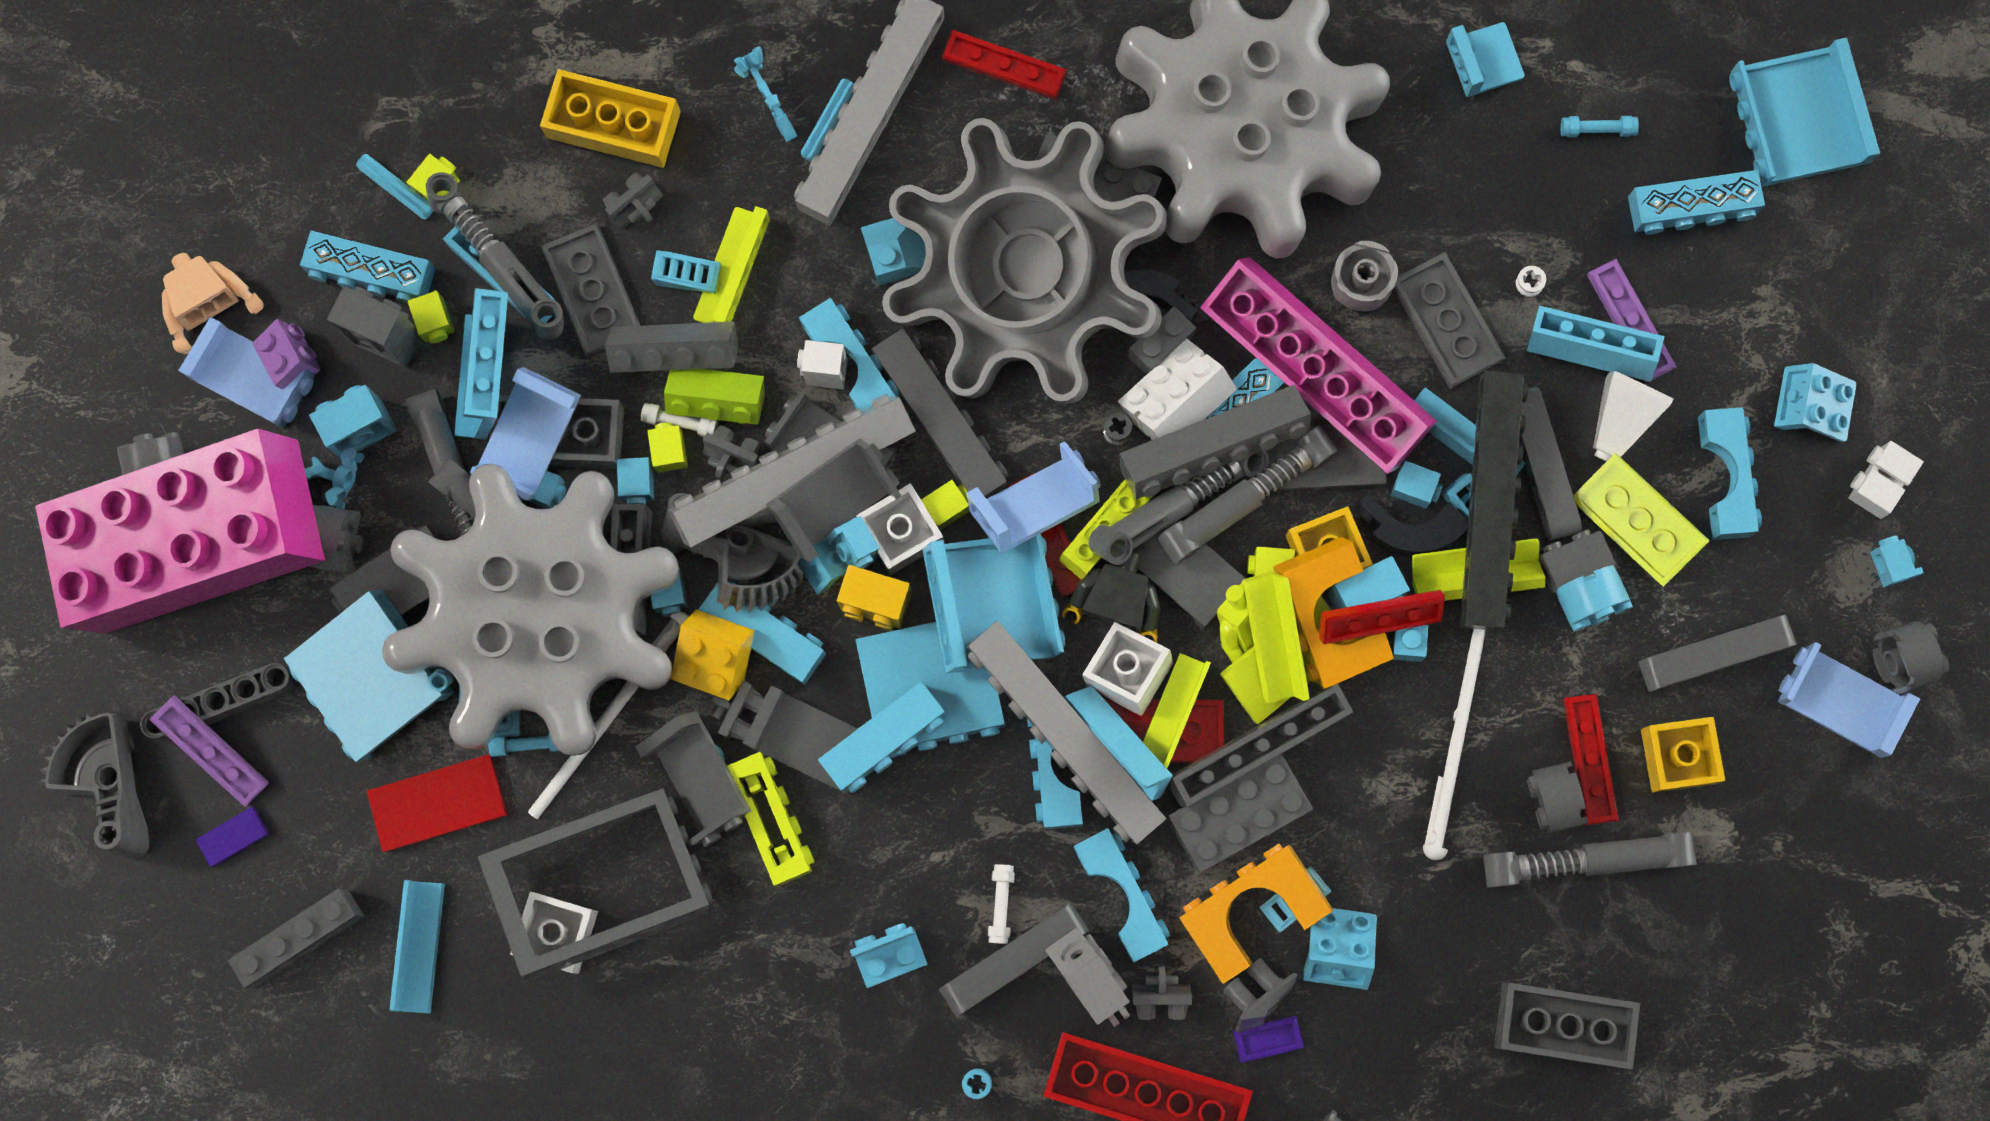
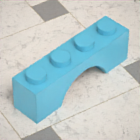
M829 298L799 317L802 327L812 341L843 344L845 353L857 364L858 378L854 388L849 393L851 402L856 409L860 408L863 411L871 407V401L884 394H888L889 397L900 396L892 380L890 379L886 382L880 374L884 369L874 354L869 356L863 348L867 343L858 329L852 331L846 322L850 320V317L841 303L836 306L832 299Z
M1743 407L1705 410L1698 416L1701 448L1717 454L1725 462L1730 473V487L1727 495L1722 501L1709 509L1712 539L1751 537L1759 532L1758 528L1762 525V516L1760 510L1756 509L1755 505L1758 485L1756 479L1752 478L1751 473L1754 453L1753 449L1748 447L1747 435L1750 433L1749 418L1744 416Z
M1027 719L1028 727H1033V725ZM1036 738L1029 740L1031 759L1037 758L1038 771L1032 772L1034 791L1040 790L1041 803H1035L1037 823L1043 822L1044 830L1082 826L1080 792L1066 787L1055 776L1051 766L1050 754L1053 751L1051 746L1046 741L1041 744Z
M1107 828L1074 845L1073 848L1088 876H1103L1114 880L1123 888L1128 897L1129 916L1125 926L1118 935L1132 962L1134 963L1169 945L1166 938L1171 935L1162 919L1156 921L1151 911L1155 904L1147 890L1141 892L1136 883V880L1140 879V875L1132 861L1126 863L1121 854L1125 847L1116 832L1111 834Z

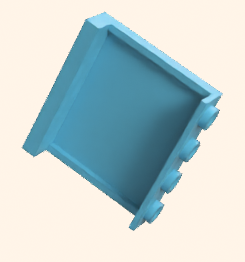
M1847 38L1835 40L1827 48L1744 65V61L1741 60L1732 69L1729 76L1730 86L1733 91L1737 92L1739 100L1737 105L1740 119L1745 121L1747 128L1745 135L1746 143L1749 149H1753L1755 157L1754 170H1758L1763 187L1869 164L1880 154Z
M476 288L474 291L472 315H465L454 433L456 437L486 440L497 419L508 292Z
M1041 534L1003 554L999 552L990 538L944 544L943 540L933 541L922 549L946 674L977 669L966 656L970 653L966 646L995 621L1000 622L1032 661L1055 658L1064 652L1065 636L1063 631L1059 629L1057 619L1059 606L1057 600L1053 598L1051 589L1053 576L1050 568H1047L1045 559L1047 546Z
M383 590L368 591L284 658L289 666L288 670L291 676L304 687L309 702L320 710L324 716V723L327 728L338 736L342 742L343 751L355 762L370 759L372 757L371 753L429 707L437 701L446 700L455 693L450 685L443 691L431 689L428 683L429 676L438 669L437 667L413 674H404L394 671L386 665L382 656L384 641L392 633L409 626Z
M936 622L856 639L872 718L920 681L923 682L945 711L946 716L942 718L944 724L931 734L925 731L916 738L918 744L914 747L918 746L919 751L936 748L937 742L949 740L950 744L965 742L969 740L968 735L980 733L981 737L1000 734L999 728L1005 727L998 693L987 681L991 676L984 668L946 674ZM900 750L892 757L905 755L906 753L903 754Z

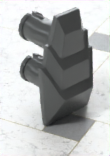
M1260 958L1249 967L1247 974L1266 991L1263 996L1256 998L1240 982L1239 978L1229 983L1223 993L1242 1011V1014L1239 1016L1236 1032L1240 1033L1262 1026L1265 1019L1276 1010L1278 1003L1291 992L1297 974L1292 973L1287 978H1279L1264 960Z

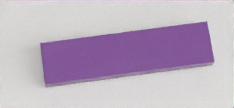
M1617 259L1587 274L1614 324L1659 335ZM1664 343L1652 380L1676 368Z
M175 695L149 719L244 807L268 785L269 782Z

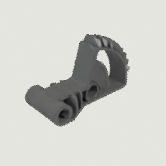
M677 493L671 496L659 537L660 547L667 548L673 554L687 549L692 551L691 555H697L698 553L703 555V558L716 560L718 562L717 602L723 604L724 610L728 606H734L736 612L741 607H746L751 612L756 605L762 611L766 604L773 607L778 600L783 602L787 595L792 596L796 587L798 588L804 578L803 572L799 569L802 558L791 543L746 526L735 524L692 547L685 545L668 510L675 507L674 501L688 494ZM775 562L790 567L781 577L760 585H735L727 581L728 578L747 580L765 574Z
M87 710L86 718L82 716L76 717V726L66 724L68 731L66 735L62 733L56 734L60 742L58 745H49L53 753L51 756H44L45 761L49 762L48 767L40 769L41 773L46 774V778L38 781L40 786L64 795L95 796L96 818H98L99 823L94 832L95 844L99 848L130 859H139L149 849V834L136 794L127 722L114 713L98 714L93 710ZM110 725L111 738L97 743L84 754L75 771L74 785H63L67 766L76 749L91 734ZM117 773L116 781L110 784L112 776Z

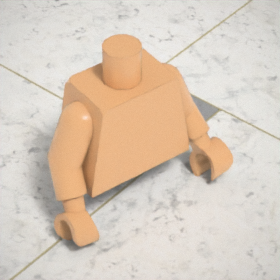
M180 253L174 256L171 262L175 270L166 274L163 278L165 289L162 292L163 317L170 334H173L176 339L172 343L178 353L188 354L192 349V346L184 336V328L187 331L195 328L210 317L239 301L237 297L245 300V305L251 314L254 313L256 315L264 306V303L255 292L251 294L248 290L249 287L234 272L217 261L207 263L202 256H197L192 260L187 253Z

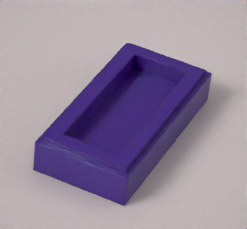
M250 807L197 838L196 842L209 866L214 868L270 834L255 807Z
M1296 1015L1266 1022L1262 1026L1237 1033L1236 1030L1232 1031L1240 1063L1304 1048Z

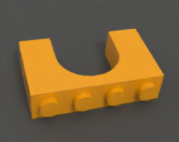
M1340 537L1273 566L1275 573L1285 576L1289 580L1301 652L1305 654L1308 662L1304 667L1311 682H1316L1326 689L1394 659L1385 633L1324 645L1319 639V632L1314 622V609L1318 598L1330 586L1363 572L1352 541Z
M1280 843L1263 854L1267 860L1258 866H1255L1253 861L1237 871L1240 878L1231 884L1226 879L1210 889L1213 896L1204 902L1198 897L1183 907L1186 914L1181 916L1180 920L1223 984L1253 964L1234 936L1229 922L1232 903L1241 892L1251 888H1266L1276 892L1287 903L1304 930L1333 911V908L1290 845L1282 848Z

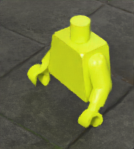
M1243 581L1240 585H1233L1226 591L1227 599L1218 608L1216 613L1220 622L1221 646L1232 663L1254 646Z

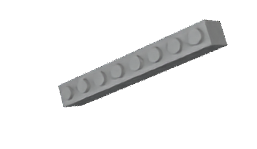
M901 0L895 12L897 17L893 25L888 24L881 36L883 43L878 52L874 50L871 53L866 65L868 68L864 77L860 76L856 80L852 89L854 95L849 104L845 102L838 114L839 122L834 130L830 129L826 134L823 142L825 148L820 156L815 155L809 166L810 175L806 182H800L795 191L794 198H796L795 202L799 211L831 226L944 21L943 6L930 0Z
M888 394L881 395L871 401V407L863 411L857 408L844 414V421L833 425L832 422L824 424L815 430L816 435L808 439L802 436L787 444L789 449L779 454L776 451H772L759 458L760 463L749 469L748 465L742 466L730 473L732 478L722 483L720 480H715L703 486V493L693 498L691 494H688L674 501L675 507L669 509L668 512L684 544L692 547L768 508L766 505L768 502L858 439H862L869 445L874 443L881 450L916 432L900 397H889Z
M995 621L966 646L970 651L966 655L970 662L978 670L983 667L991 677L987 681L999 695L1005 692L1012 701L1008 705L1019 719H1022L1024 716L1033 725L1029 729L1033 736L1041 744L1046 741L1054 750L1050 754L1062 769L1068 766L1075 775L1071 779L1082 793H1085L1087 790L1096 799L1092 803L1093 806L1104 818L1109 815L1117 824L1113 829L1125 843L1131 840L1132 843L1138 844L1166 820L1159 809L999 621Z

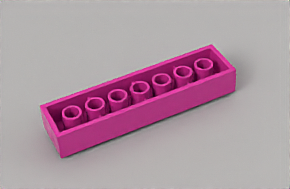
M1251 257L1238 259L1200 307L1288 386L1295 385L1301 397L1387 474L1400 467L1438 422Z

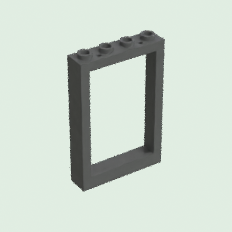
M663 788L477 856L523 984L709 913L708 903L713 901L710 890L706 883L701 885L697 876V873L701 872L699 862L695 854L689 855L685 845L689 840L684 825H677L674 815L678 814L675 801L672 796L666 797ZM656 807L691 898L536 957L502 864Z

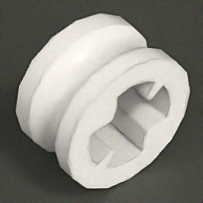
M1536 266L1523 268L1516 279L1517 290L1526 297L1538 295L1546 283L1544 271ZM1528 275H1531L1532 279H1538L1539 281L1535 284L1534 288L1531 287L1530 283H1524Z

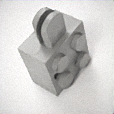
M1076 927L1045 949L1097 1025L1107 1018L1114 1027L1120 1024L1114 1015L1116 1011H1119L1124 1019L1130 1016L1124 1007L1130 1002L1123 993L1127 986L1090 934L1084 937Z

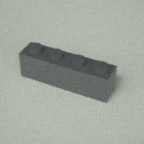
M734 321L611 327L605 344L610 373L734 367L739 349Z
M613 504L610 546L616 551L626 554L650 548L652 510L644 504ZM648 597L643 599L636 608L634 626L637 635H646Z
M338 888L227 961L244 988H257L365 916L350 891Z

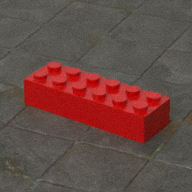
M1062 1032L1043 1097L1121 1121H1244L1253 1091Z

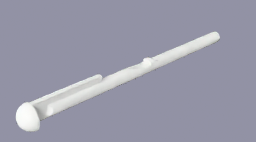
M678 612L671 614L669 617L672 619L652 645L666 652L679 635L681 624L689 617L686 613ZM627 681L597 722H594L596 729L594 745L639 686ZM590 750L583 755L570 756L529 809L528 813L538 819Z
M1473 629L1459 702L1453 716L1455 724L1444 776H1438L1425 845H1423L1425 855L1432 860H1440L1448 852L1442 846L1486 630Z

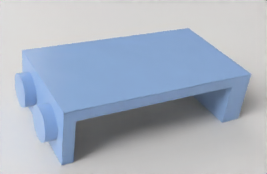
M210 317L178 371L189 379L284 428L287 422L290 423L296 416L298 411L297 405L302 396H306L310 392L315 375L304 369L284 390L274 386L252 344L253 342Z
M525 367L517 369L512 379L515 385L481 460L470 471L472 474L476 468L484 464L501 466L512 478L521 502L524 499L528 501L535 497L581 397L580 394Z
M1065 441L1059 444L1062 460L988 499L984 497L978 487L966 493L971 514L1001 554L1100 502L1098 488L1101 487L1097 475L1094 471L1089 472L1085 468L1080 453L1077 450L1072 451Z
M1816 642L1806 648L1801 647L1793 660V664L1797 665L1792 675L1788 674L1779 687L1778 691L1782 694L1778 702L1880 758L1892 755L1920 698L1911 693L1898 695L1819 652L1821 645Z

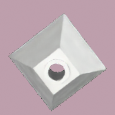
M1617 371L1609 372L1605 379L1593 448L1597 450L1595 456L1606 462L1614 453L1621 457L1671 405L1673 398Z

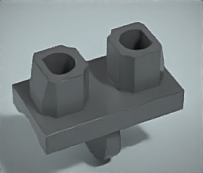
M635 172L625 183L629 188L627 192L622 196L617 192H611L603 198V202L607 207L605 211L621 231L630 223L634 224L641 217L647 223L653 220L648 211L657 205L656 202L663 197V194L648 174L643 177Z
M721 425L713 434L706 433L703 439L704 449L702 452V456L709 458L708 465L717 468L715 477L720 480L725 477L726 473L730 474L742 466L748 465L750 469L757 465L760 452V443L751 438H745L741 447L732 444L734 433Z
M743 681L732 704L730 703L732 698L728 701L716 696L712 697L710 702L718 706L713 715L714 718L721 721L726 710H728L718 731L721 736L729 740L733 737L744 741L751 724L741 720L745 709L758 713L765 698L755 691L753 685Z
M1158 966V975H1146V984H1132L1133 1005H1136L1138 1019H1154L1155 1005H1168V1018L1186 1019L1188 1005H1192L1190 984H1178V975H1166L1165 966Z

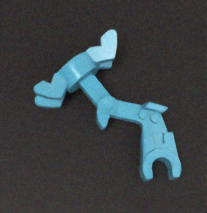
M758 46L746 56L734 59L736 63L734 70L739 76L746 78L749 71L753 75L763 98H766L764 102L770 111H773L772 115L776 126L785 141L788 142L797 137L786 114L779 108L781 104L778 101L777 94H771L766 82L758 72V70L763 68L761 47Z
M350 447L340 453L342 465L336 471L324 467L321 460L316 457H312L313 466L305 469L307 481L315 477L332 481L333 488L325 493L326 500L332 507L345 509L343 499L348 495V491H350L354 484L357 463H361L365 457L364 454L357 453L354 447Z

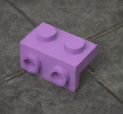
M276 319L252 344L274 386L284 390L304 369L314 374H317L321 369L315 360L317 357L315 352L307 345L304 339L305 333L294 323L288 324L279 319Z

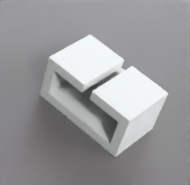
M805 340L804 350L799 349L797 368H800V375L804 376L807 386L844 390L848 363L844 345Z
M1892 441L1882 447L1877 445L1867 458V462L1870 463L1865 473L1860 471L1850 485L1854 490L1850 494L1849 499L1880 519L1892 512L1905 492V489L1902 487L1910 484L1924 462Z

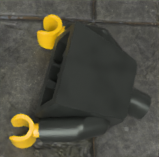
M1132 553L1129 559L1118 565V567L1105 564L1103 569L1098 568L1091 571L1078 582L1070 603L1062 612V617L1065 618L1068 611H1073L1077 615L1074 624L1080 621L1083 614L1112 623L1116 622L1124 627L1139 631V634L1142 636H1152L1153 641L1157 643L1160 605L1155 588L1148 583V577L1136 573L1141 556Z

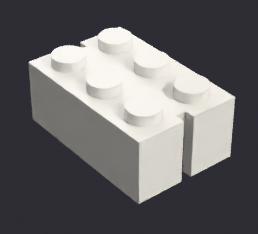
M1186 339L1118 400V403L1131 419L1132 424L1154 440L1203 421L1231 396L1237 388L1221 364L1209 355H1205L1200 348Z

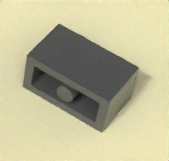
M1174 306L1162 317L1160 327L1153 335L1148 338L1139 339L1129 348L1128 358L1147 375L1186 339L1191 341L1195 336L1196 327Z
M1588 529L1572 536L1573 542L1562 546L1561 542L1558 541L1543 548L1544 553L1539 557V562L1552 594L1556 593L1555 591L1559 587L1576 578L1594 574L1593 571L1607 566H1616L1601 530L1591 534Z

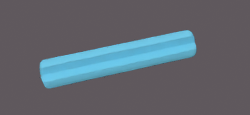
M842 79L801 150V155L804 159L811 162L815 155H820L824 148L823 142L826 134L830 129L834 130L839 121L838 114L845 102L849 103L853 96V82Z
M368 154L362 155L357 161L356 166L360 171L419 217L427 219L434 210L431 209L427 200Z

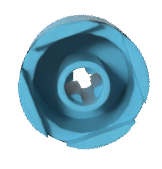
M1614 565L1593 571L1594 574L1576 578L1555 591L1573 632L1590 625L1592 627L1609 620V615L1613 613L1617 615L1633 608Z

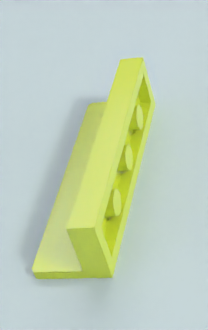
M755 206L754 211L751 212L739 207L734 208L715 258L716 262L722 264L716 294L702 292L693 316L695 321L700 323L732 321L770 221L766 209Z
M1535 538L1515 541L1514 560H1509V573H1513L1511 592L1544 588L1545 575L1539 562V540ZM1466 548L1413 555L1412 585L1415 594L1441 590L1445 595V601L1461 599Z
M1270 571L1243 579L1264 701L1272 704L1291 697H1296L1303 701L1309 700L1288 578Z
M1181 653L1178 656L1143 741L1166 769L1169 766L1211 664L1209 661L1203 663Z

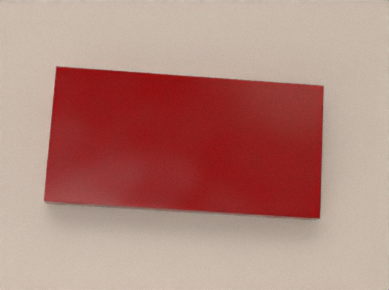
M1104 699L1143 742L1161 699H1152L1142 716L1109 699ZM1195 700L1169 764H1191L1224 745V700Z
M490 754L367 790L381 849L384 853L508 816L493 758Z

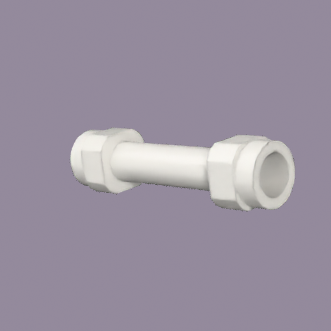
M645 403L641 412L642 422L651 425H657L658 422L674 423V426L679 425L680 428L697 431L698 436L705 437L706 433L713 434L718 428V420L696 419L688 416L666 414L659 405Z
M994 865V871L992 872V881H996L993 926H988L989 943L1008 944V938H1010L1011 928L1006 927L1009 882H1014L1015 875L1013 872L1014 866Z

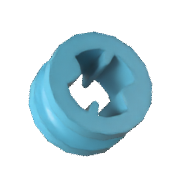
M983 1069L970 1070L962 1080L964 1093L972 1099L985 1097L992 1088V1079L989 1073ZM975 1075H981V1081L986 1083L985 1090L981 1088L979 1090L980 1093L973 1092V1086L968 1084L970 1077L975 1079Z

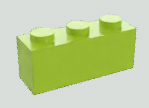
M708 369L670 370L664 391L666 414L731 421L742 424H759L765 398L764 376Z

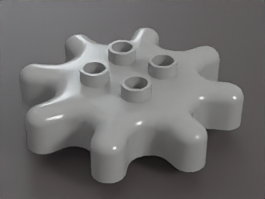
M1192 0L1190 16L1195 29L1192 35L1183 39H1172L1145 26L1133 27L1123 35L1115 58L1116 67L1124 77L1138 84L1146 91L1150 107L1142 112L1125 115L1111 125L1104 145V154L1113 166L1120 169L1154 165L1162 168L1171 177L1175 184L1176 194L1167 210L1168 224L1165 232L1173 241L1179 243L1195 241L1213 216L1222 212H1232L1243 215L1251 221L1259 244L1266 254L1274 258H1285L1297 249L1306 231V220L1301 206L1302 197L1312 192H1323L1348 205H1359L1365 202L1372 194L1381 177L1379 163L1371 154L1360 149L1350 141L1346 134L1345 124L1350 120L1375 113L1389 91L1390 79L1386 70L1376 63L1340 66L1330 61L1323 54L1319 47L1318 38L1330 14L1327 0H1292L1283 15L1276 19H1259L1250 16L1243 10L1238 0Z
M974 119L965 126L961 135V143L967 160L968 171L966 178L957 189L949 194L937 195L918 186L905 185L896 189L890 198L889 209L893 219L922 237L925 243L926 257L924 265L918 274L888 288L882 301L883 310L892 321L909 327L938 319L948 323L955 334L956 347L947 366L945 378L950 390L958 395L971 399L983 396L991 388L998 372L1004 365L1011 361L1023 360L1030 362L1035 367L1046 395L1053 400L1065 404L1075 403L1083 398L1089 385L1088 376L1082 361V350L1085 342L1091 335L1100 329L1113 328L1141 339L1153 335L1160 327L1162 318L1159 307L1145 295L1129 288L1125 281L1124 265L1126 257L1132 249L1152 241L1163 234L1168 224L1167 212L1158 200L1146 194L1135 195L1116 202L1105 201L1098 196L1094 189L1093 179L1104 153V142L1100 134L1087 123L1078 121L1068 124L1059 133L1053 148L1047 156L1040 160L1023 161L1016 159L1008 137L999 126L989 119Z
M484 464L476 468L469 479V491L475 506L476 516L473 525L464 535L455 540L444 541L422 531L411 529L399 533L392 541L390 550L394 563L402 570L421 579L429 590V607L427 614L420 622L388 636L382 647L383 659L391 669L404 674H413L429 668L443 667L454 675L460 685L461 696L449 723V733L452 740L460 747L472 750L481 749L491 742L506 716L516 711H532L544 719L552 742L559 751L571 756L583 755L592 748L596 740V729L590 713L589 703L593 693L599 686L609 680L622 679L641 688L655 690L666 685L671 678L672 664L670 659L661 649L645 642L637 635L634 626V615L637 606L643 599L665 591L675 584L680 573L678 561L675 555L667 548L659 546L650 547L635 553L626 554L616 551L606 542L603 526L615 497L612 485L603 474L588 471L578 475L572 482L566 496L558 505L550 509H534L527 507L521 502L515 484L506 470L499 465Z

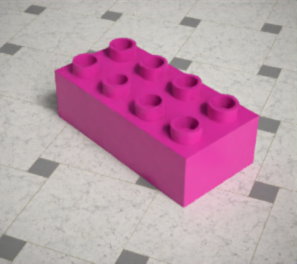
M261 429L243 433L35 506L60 628L106 634L325 561L299 442L297 439Z

